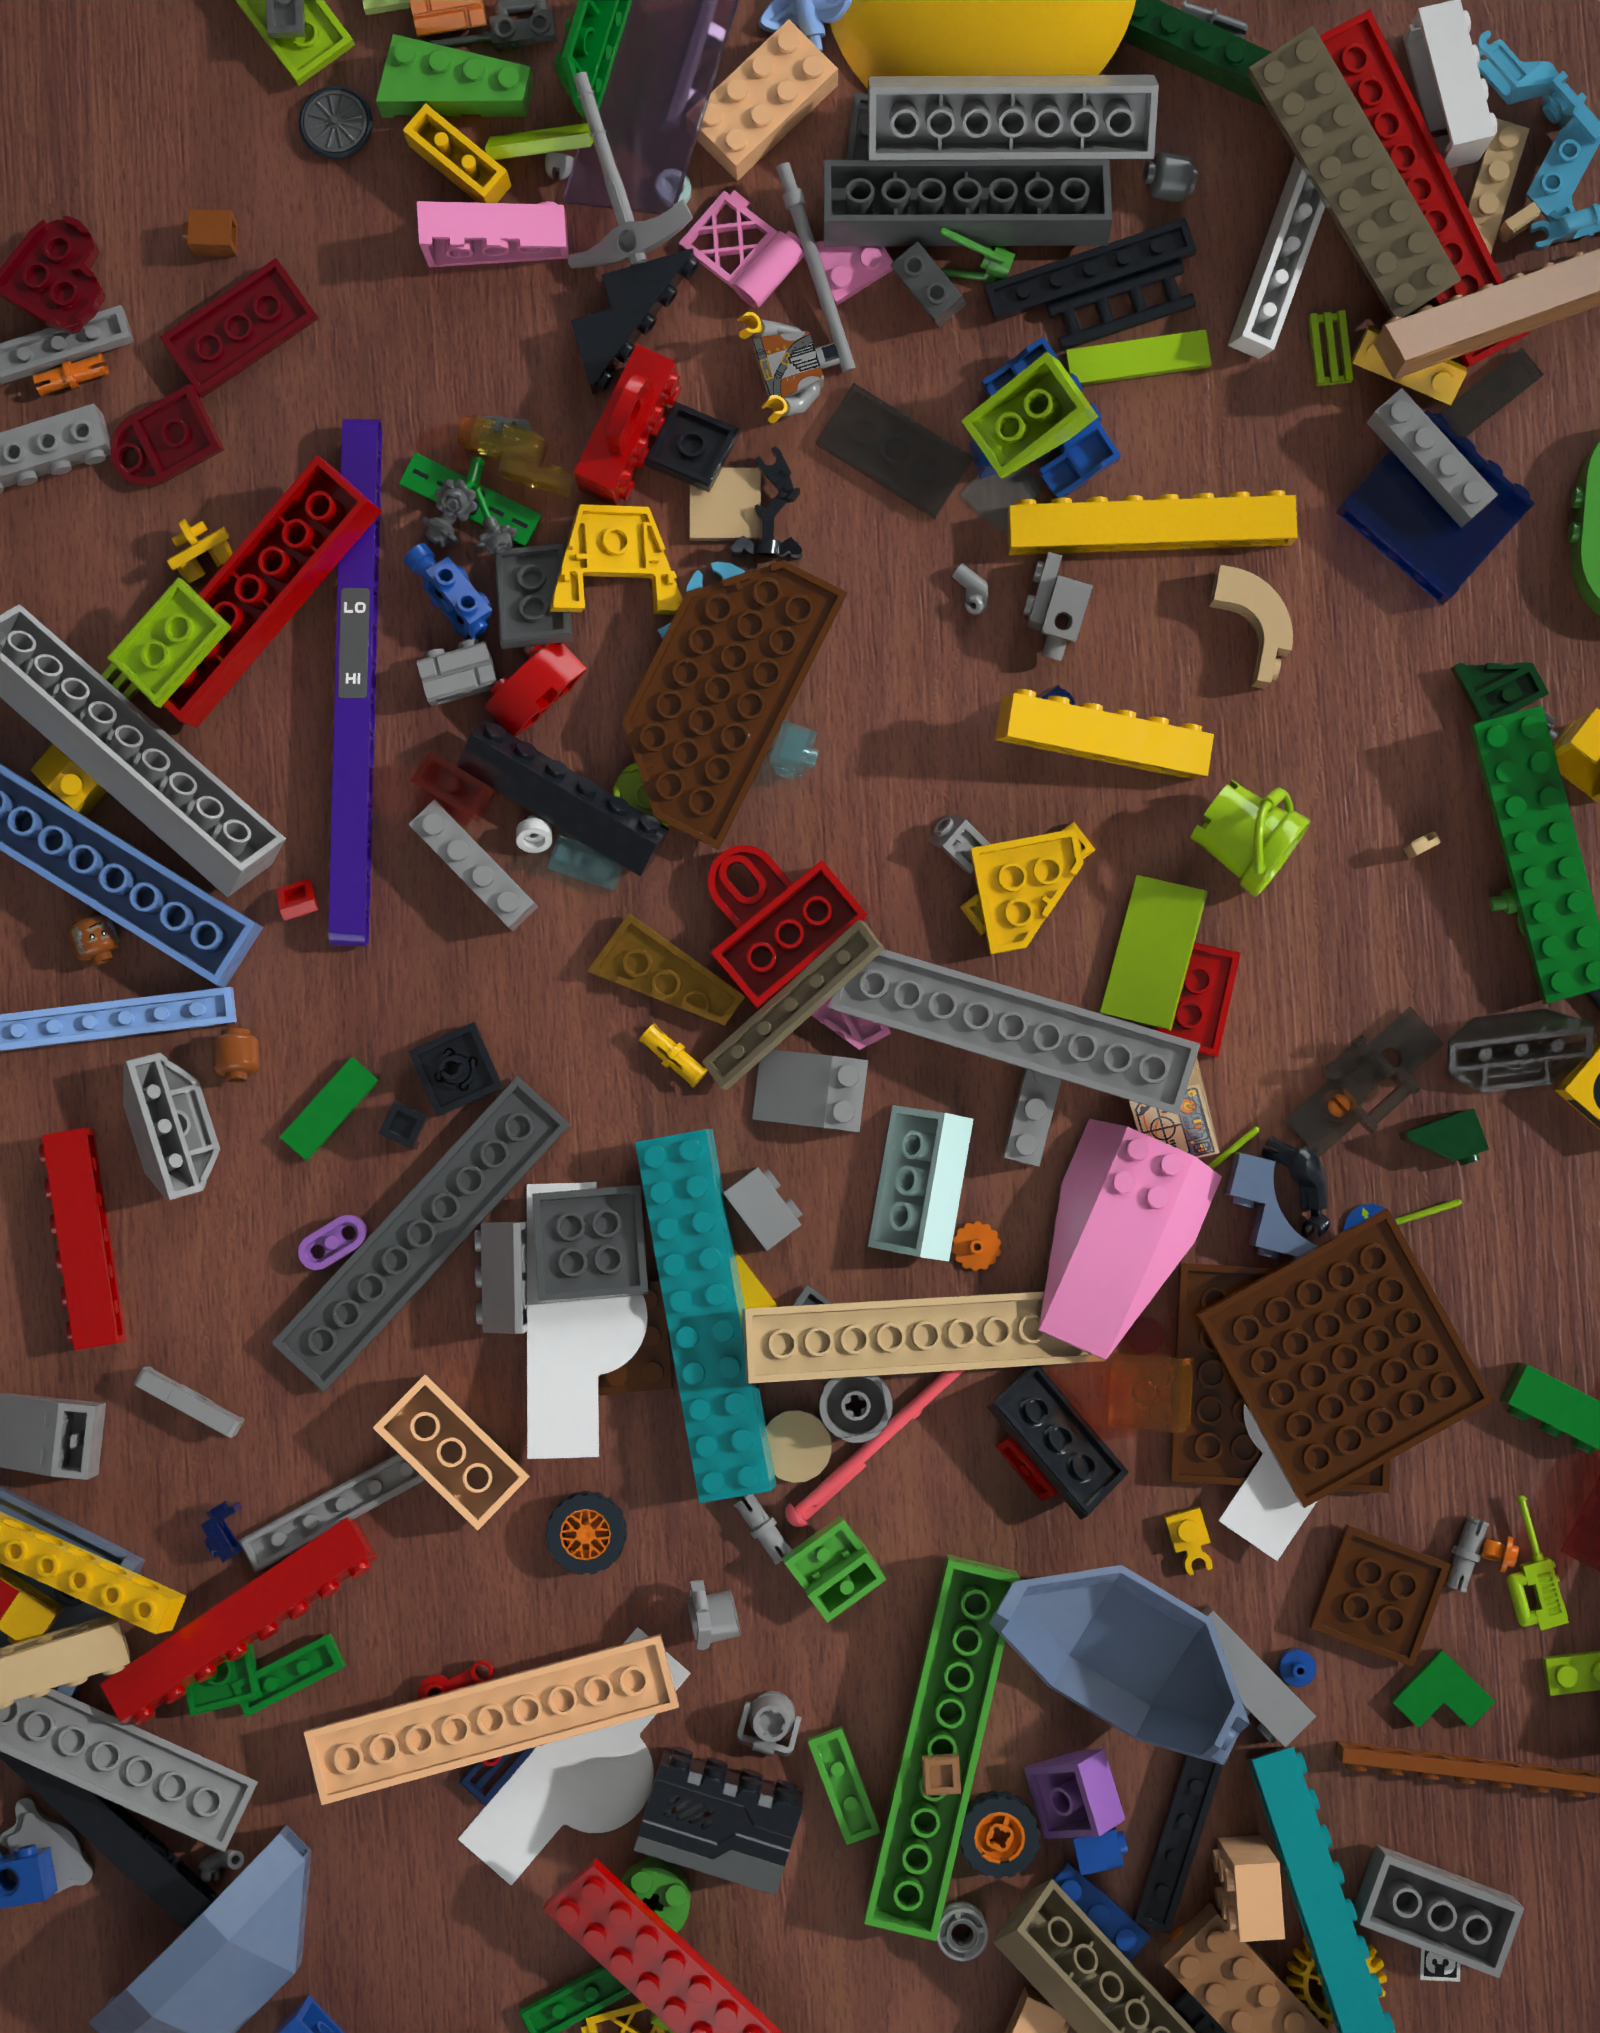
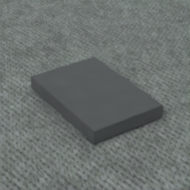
M565 543L510 548L502 554H494L500 644L502 649L573 642L571 612H550L552 596L566 549Z

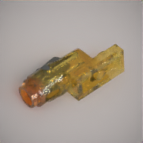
M475 414L472 417L466 415L463 417L458 431L457 443L465 445L467 450L480 453L498 462V459H501L498 470L502 478L570 498L574 485L571 475L567 474L566 469L556 465L547 464L546 468L542 467L548 446L540 434L532 431L528 420L494 415L479 416Z

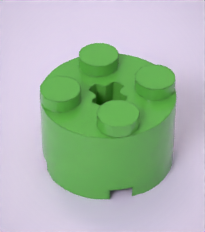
M656 1857L646 1858L630 1866L624 1873L621 1882L678 1933L687 1920L691 1902L690 1884L682 1868L678 1864ZM653 1894L659 1896V1901L655 1904L648 1902Z

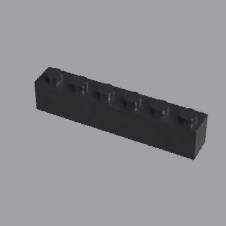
M486 719L470 733L456 766L640 877L654 861L669 831V828L660 824L655 817L645 815L630 806L623 798L613 796L598 787L594 781L581 777L568 769L564 763L551 759L536 750L532 744L519 740L506 732L502 726L491 723Z

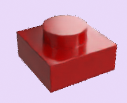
M311 878L277 889L279 911L284 921L295 917H303L318 910L316 889Z

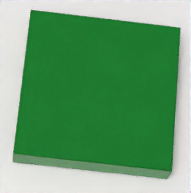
M253 1643L247 1646L248 1652L239 1659L232 1662L226 1660L217 1666L218 1672L208 1680L201 1683L195 1681L185 1688L190 1717L263 1698L260 1681L256 1676L258 1668ZM248 1676L249 1683L241 1687L244 1695L236 1697L230 1684Z

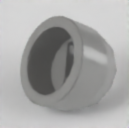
M546 153L544 163L546 174L551 179H554L555 173L559 172L560 181L566 179L571 174L574 158L561 153Z

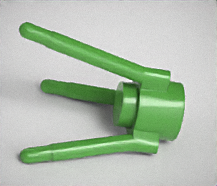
M940 228L939 232L942 235L984 255L980 268L985 269V273L940 268L947 277L980 280L987 283L995 282L996 278L1000 280L1007 278L1015 254L1007 251L1006 247H984L947 228Z

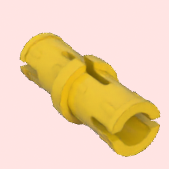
M655 1023L639 1039L641 1043L645 1044L663 1060L661 1064L665 1068L671 1067L692 1088L708 1072L706 1068L684 1051L686 1047L682 1043L676 1044Z

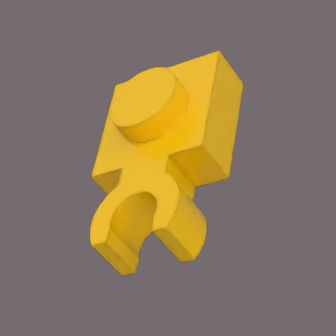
M1196 1506L1164 1516L1174 1552H1186L1183 1559L1185 1571L1190 1576L1194 1575L1192 1562L1197 1558L1203 1559L1205 1568L1211 1570L1212 1560L1201 1548L1202 1545L1211 1542L1200 1507Z

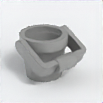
M766 1691L754 1698L752 1703L745 1701L736 1739L738 1743L752 1747V1751L770 1756L777 1754L787 1757L791 1755L794 1749L802 1717L796 1715L795 1718L793 1703L787 1695L779 1691ZM748 1712L751 1729L757 1734L755 1737L743 1734ZM792 1729L788 1747L776 1744V1741L781 1740Z

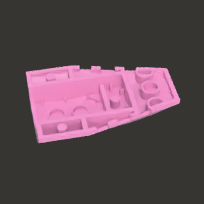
M1089 1118L1060 1187V1198L1055 1219L1054 1237L1050 1251L1049 1269L1038 1331L1106 1360L1195 1243L1222 1176L1194 1155L1137 1130Z

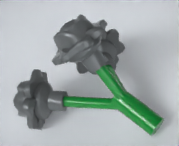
M471 457L465 482L457 480L454 483L451 479H447L443 487L435 491V496L439 499L436 507L438 510L443 511V514L440 518L432 517V519H428L423 516L421 519L426 525L423 534L431 543L439 547H445L449 542L458 544L459 540L454 534L455 531L452 525L457 517L461 521H466L469 514L477 509V503L473 501L476 498L484 517L482 523L485 528L484 533L478 537L479 540L475 543L476 547L483 548L484 551L488 550L491 555H494L495 553L502 554L513 546L512 540L518 532L517 529L511 528L510 525L498 524L496 517L491 516L480 490L479 484L485 463L481 457Z

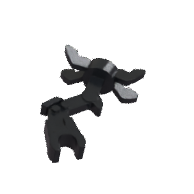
M775 446L771 448V452L776 458V462L773 465H766L760 456L756 458L758 469L778 490L777 496L766 509L758 504L755 505L756 515L762 521V539H756L752 542L745 536H741L731 546L732 557H742L746 553L750 557L783 558L790 554L792 559L802 558V548L792 537L782 543L779 540H774L775 516L786 503L794 502L800 494V488L794 489L790 478L791 471L780 449Z

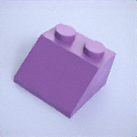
M1105 1749L1074 1751L1023 1768L1044 1839L1099 1837L1125 1821Z

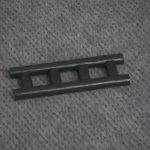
M1181 260L1046 305L1050 319L1061 315L1068 334L1058 338L1061 351L1196 307L1194 295L1190 293L1181 296L1175 280L1176 276L1184 274V266ZM1161 282L1168 301L1148 308L1141 288ZM1128 293L1134 313L1114 319L1108 299ZM1095 304L1101 324L1081 330L1075 310Z

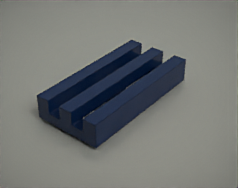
M535 1748L522 1750L523 1752L486 1795L481 1791L482 1787L511 1754L502 1756L498 1764L490 1766L475 1785L470 1782V1779L482 1767V1762L474 1763L458 1783L484 1806H487Z

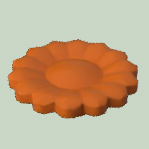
M975 1221L973 1224L966 1223L964 1228H959L957 1235L953 1237L952 1242L954 1245L952 1252L956 1254L955 1260L962 1263L965 1269L971 1268L973 1271H978L980 1268L983 1270L988 1269L989 1264H995L996 1257L1001 1254L999 1249L1001 1240L997 1238V1231L992 1230L989 1224H982L980 1221Z

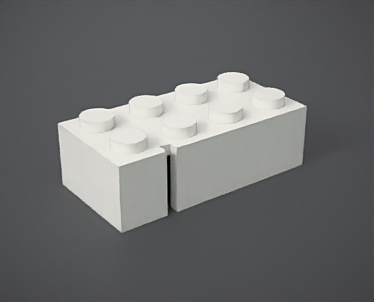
M1451 0L1418 8L1411 21L1412 24L1409 25L1403 36V41L1423 118L1431 134L1445 130L1448 131V135L1434 138L1448 169L1478 162L1497 133V120L1494 113L1489 112L1487 104L1488 85L1486 80L1480 77L1478 69L1480 63L1479 50L1471 42L1469 34L1471 20L1467 10L1463 11L1461 0Z

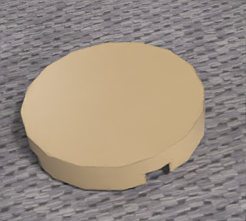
M786 1410L775 1416L766 1426L774 1475L779 1479L791 1483L807 1482L818 1476L829 1463L832 1452L831 1433L823 1421L814 1413L803 1410Z

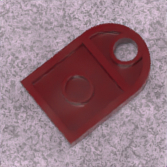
M190 384L124 419L115 429L110 442V456L117 472L127 481L146 487L161 485L225 450L195 387ZM134 448L138 452L139 460L134 467L128 468L125 465L124 456L128 450Z

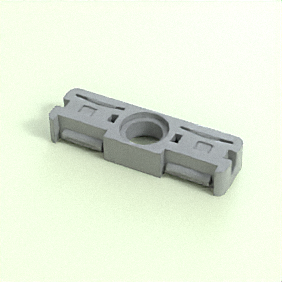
M150 1366L142 1367L134 1382V1385L229 1438L237 1435L245 1421L243 1417L235 1415L215 1404L207 1397L183 1384H179Z

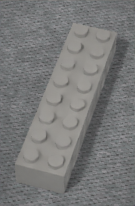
M1154 75L868 76L869 161L1154 159L1159 85Z

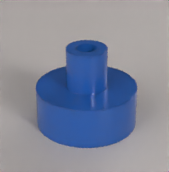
M1287 1649L1278 1659L1277 1669L1279 1675L1291 1686H1305L1313 1680L1316 1674L1314 1659L1303 1649Z

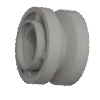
M957 1901L944 1907L937 1936L938 1945L943 1953L956 1961H969L983 1952L988 1941V1929L984 1915L975 1905L965 1901ZM958 1924H966L971 1927V1932L965 1938H957L952 1934L953 1928Z

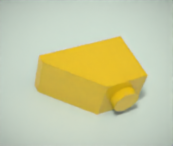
M54 744L48 748L30 770L56 796L74 811L84 816H87L107 792Z

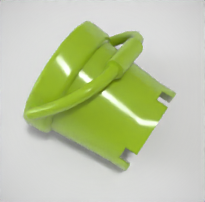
M1231 780L1230 785L1227 784L1204 813L1205 818L1203 821L1205 823L1202 827L1197 824L1191 839L1237 876L1244 890L1252 897H1257L1296 848L1310 825V819L1293 810L1291 797L1285 789L1274 788L1262 798L1236 781ZM1281 801L1283 802L1284 810L1277 807Z

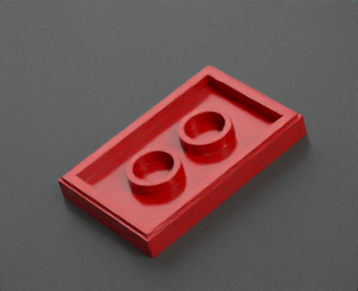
M1194 942L1171 1031L1152 1026L1149 1029L1200 1043L1198 1054L1218 1058L1241 953Z

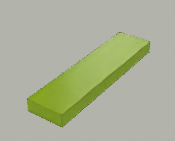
M1206 329L1067 349L1065 352L1068 374L1073 373L1078 378L1081 386L1210 368L1212 364Z

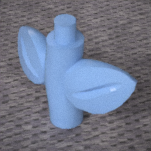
M772 0L761 14L758 26L767 32L775 33L790 19L820 51H823L821 38L826 36L824 23L829 24L840 20L847 12L852 0Z

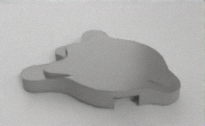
M32 1796L22 1797L15 1806L16 1824L1 1834L0 1843L9 1849V1854H13L14 1849L30 1844H36L37 1849L50 1847L58 1888L56 1893L74 1885L88 1883L94 1876L95 1868L93 1863L87 1858L85 1850L82 1851L81 1844L77 1838L79 1834L72 1826L65 1822L46 1816L40 1810L36 1799ZM7 1869L8 1879L11 1882L17 1883L15 1873Z

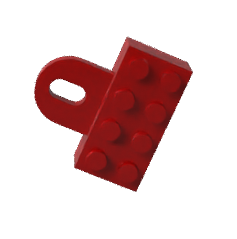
M636 343L574 470L580 491L614 506H619L622 499L625 501L629 499L635 486V481L632 478L637 467L640 469L644 468L645 458L650 450L647 447L652 437H657L666 420L663 414L668 404L673 406L681 391V386L678 385L680 376L677 374L675 361Z
M738 845L728 848L717 856L709 870L708 888L711 897L737 929L713 949L711 955L757 1011L858 920L863 922L868 920V914L823 860L796 882L792 883L766 852L754 846ZM742 864L757 880L759 890L754 896L745 897L741 895L727 878V870L731 865Z

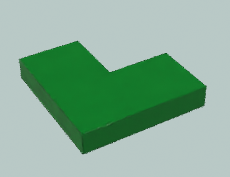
M1441 1648L1390 1700L1418 1728L1443 1703L1471 1728L1495 1703Z

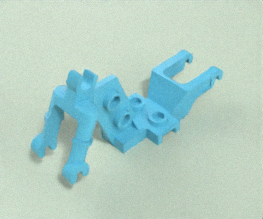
M1491 31L1483 32L1477 42V48L1480 58L1484 55L1487 59H1480L1479 73L1508 105L1542 96L1543 113L1553 124L1558 123L1562 127L1526 193L1532 203H1536L1543 216L1549 221L1542 220L1530 226V233L1541 230L1547 236L1546 240L1535 243L1533 246L1534 250L1547 249L1551 243L1558 241L1567 242L1584 236H1594V233L1600 232V204L1595 203L1589 208L1576 211L1572 202V195L1600 144V121L1584 104L1587 97L1583 92L1577 96L1565 82L1568 75L1564 71L1559 74L1552 63L1546 61H1520L1502 40L1487 44Z

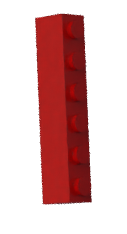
M81 1128L42 1135L43 1143L39 1145V1155L42 1164L47 1166L48 1179H45L44 1188L48 1200H52L54 1214L50 1215V1228L53 1236H57L59 1250L55 1252V1262L58 1271L63 1273L64 1286L61 1287L60 1295L62 1304L65 1308L68 1307L70 1322L66 1323L67 1339L69 1343H73L74 1351L125 1342L126 1336L94 1128Z

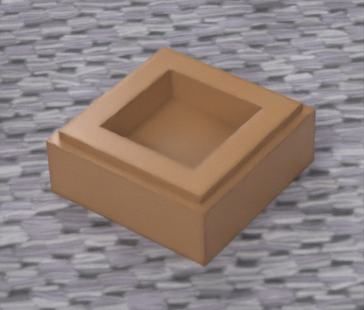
M958 1753L921 1755L924 1796L961 1794Z

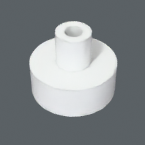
M537 815L529 816L526 820L520 822L516 828V843L518 847L529 853H539L547 850L552 844L551 825Z

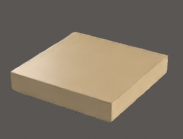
M722 468L710 492L690 485V541H736L741 536H745L751 541L761 539V520L755 512V505L761 506V471L758 468Z

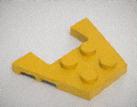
M580 504L578 506L552 596L550 612H582L585 609L583 576L650 578L652 581L654 614H676L683 598L675 581L677 579L675 571H671L664 550L666 548L649 507Z

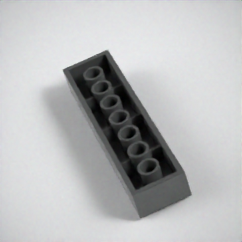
M1109 159L824 160V247L912 246L917 241L921 246H963L942 235L939 232L941 227L956 232L982 246H1108L1112 224Z

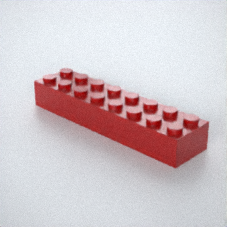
M318 455L198 594L232 628L163 704L179 721L196 728L203 722L381 514V509L332 465Z

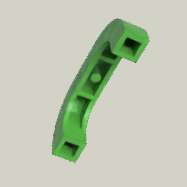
M1599 440L1585 457L1578 475L1577 486H1574L1572 490L1570 504L1571 508H1575L1574 521H1571L1568 529V542L1572 543L1571 567L1574 582L1583 600L1598 616H1600Z

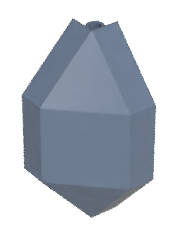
M1123 1565L1015 1581L1006 1591L989 1622L1049 1688L1137 1741L1224 1765L1239 1733L1250 1725L1213 1619Z
M286 1824L210 1906L127 1988L116 1997L113 1995L88 2023L98 2033H236L296 1973L302 1964L312 1850Z

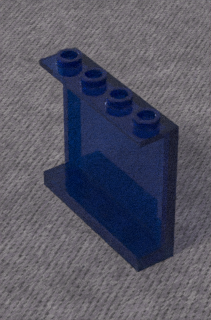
M1427 409L1424 413L1495 490L1498 496L1461 528L1399 458L1390 451L1347 498L1336 513L1443 606L1535 503L1530 499L1529 492L1523 486L1517 483L1513 484L1503 476V470L1498 464L1491 460L1486 461L1476 452L1475 445L1469 439L1457 436L1449 429L1450 425L1444 417L1437 413L1432 414Z

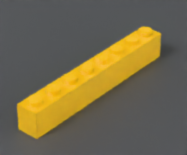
M1281 490L1268 491L1264 493V496L1250 497L1249 492H1233L1228 494V497L1214 498L1213 493H1198L1193 495V499H1179L1177 494H1164L1158 496L1157 500H1143V496L1130 495L1122 497V501H1108L1107 497L1096 496L1087 498L1086 502L1072 503L1071 498H1055L1051 500V503L1037 504L1034 499H1020L1015 501V505H1009L1007 512L1009 555L1048 554V552L1060 554L1291 546L1298 538L1296 495H1285V491Z

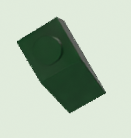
M1475 1108L1464 1109L1399 1132L1401 1140L1445 1161H1458L1460 1166L1480 1160L1479 1153L1489 1150Z

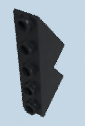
M693 248L602 274L611 309L571 320L592 394H596L599 390L604 392L609 387L615 376L613 371L620 362L625 364L629 360L635 347L634 343L640 335L646 336L652 330L657 321L656 314L662 306L666 308L670 306L677 296V286L684 278L688 280L695 273L699 266V261L694 258Z

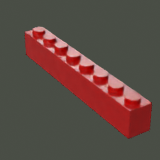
M346 1517L99 1685L120 1722L135 1723L136 1725L142 1724L156 1714L154 1709L164 1702L170 1704L183 1697L187 1693L185 1690L187 1686L195 1681L198 1683L204 1682L218 1672L216 1667L224 1661L232 1662L239 1659L248 1652V1645L257 1639L263 1641L279 1631V1624L288 1618L294 1620L310 1610V1603L319 1597L326 1599L340 1590L339 1584L350 1576L357 1578L366 1573L371 1568L370 1563L377 1559L378 1556L357 1521Z

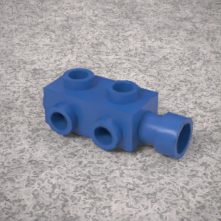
M420 543L413 547L405 555L403 562L413 573H418L423 579L422 588L429 595L431 603L443 612L452 623L453 630L462 635L465 640L481 637L489 628L492 613L488 598L482 592L475 590L470 584L465 570L459 565L455 566L449 557L437 563L434 560L435 554L426 543ZM440 592L444 598L437 597L436 593ZM462 619L464 625H461L457 620Z

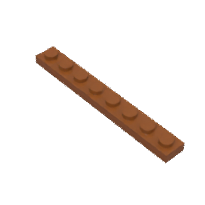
M1345 1741L1336 1742L1335 1756L1342 1763H1345V1768L1350 1770L1367 1771L1368 1766L1382 1768L1381 1772L1397 1776L1404 1775V1770L1418 1772L1419 1777L1431 1780H1439L1440 1775L1454 1776L1455 1781L1465 1784H1476L1477 1779L1491 1780V1785L1500 1788H1513V1783L1525 1784L1528 1790L1548 1793L1549 1788L1563 1789L1564 1794L1570 1796L1585 1797L1586 1792L1599 1793L1600 1797V1771Z

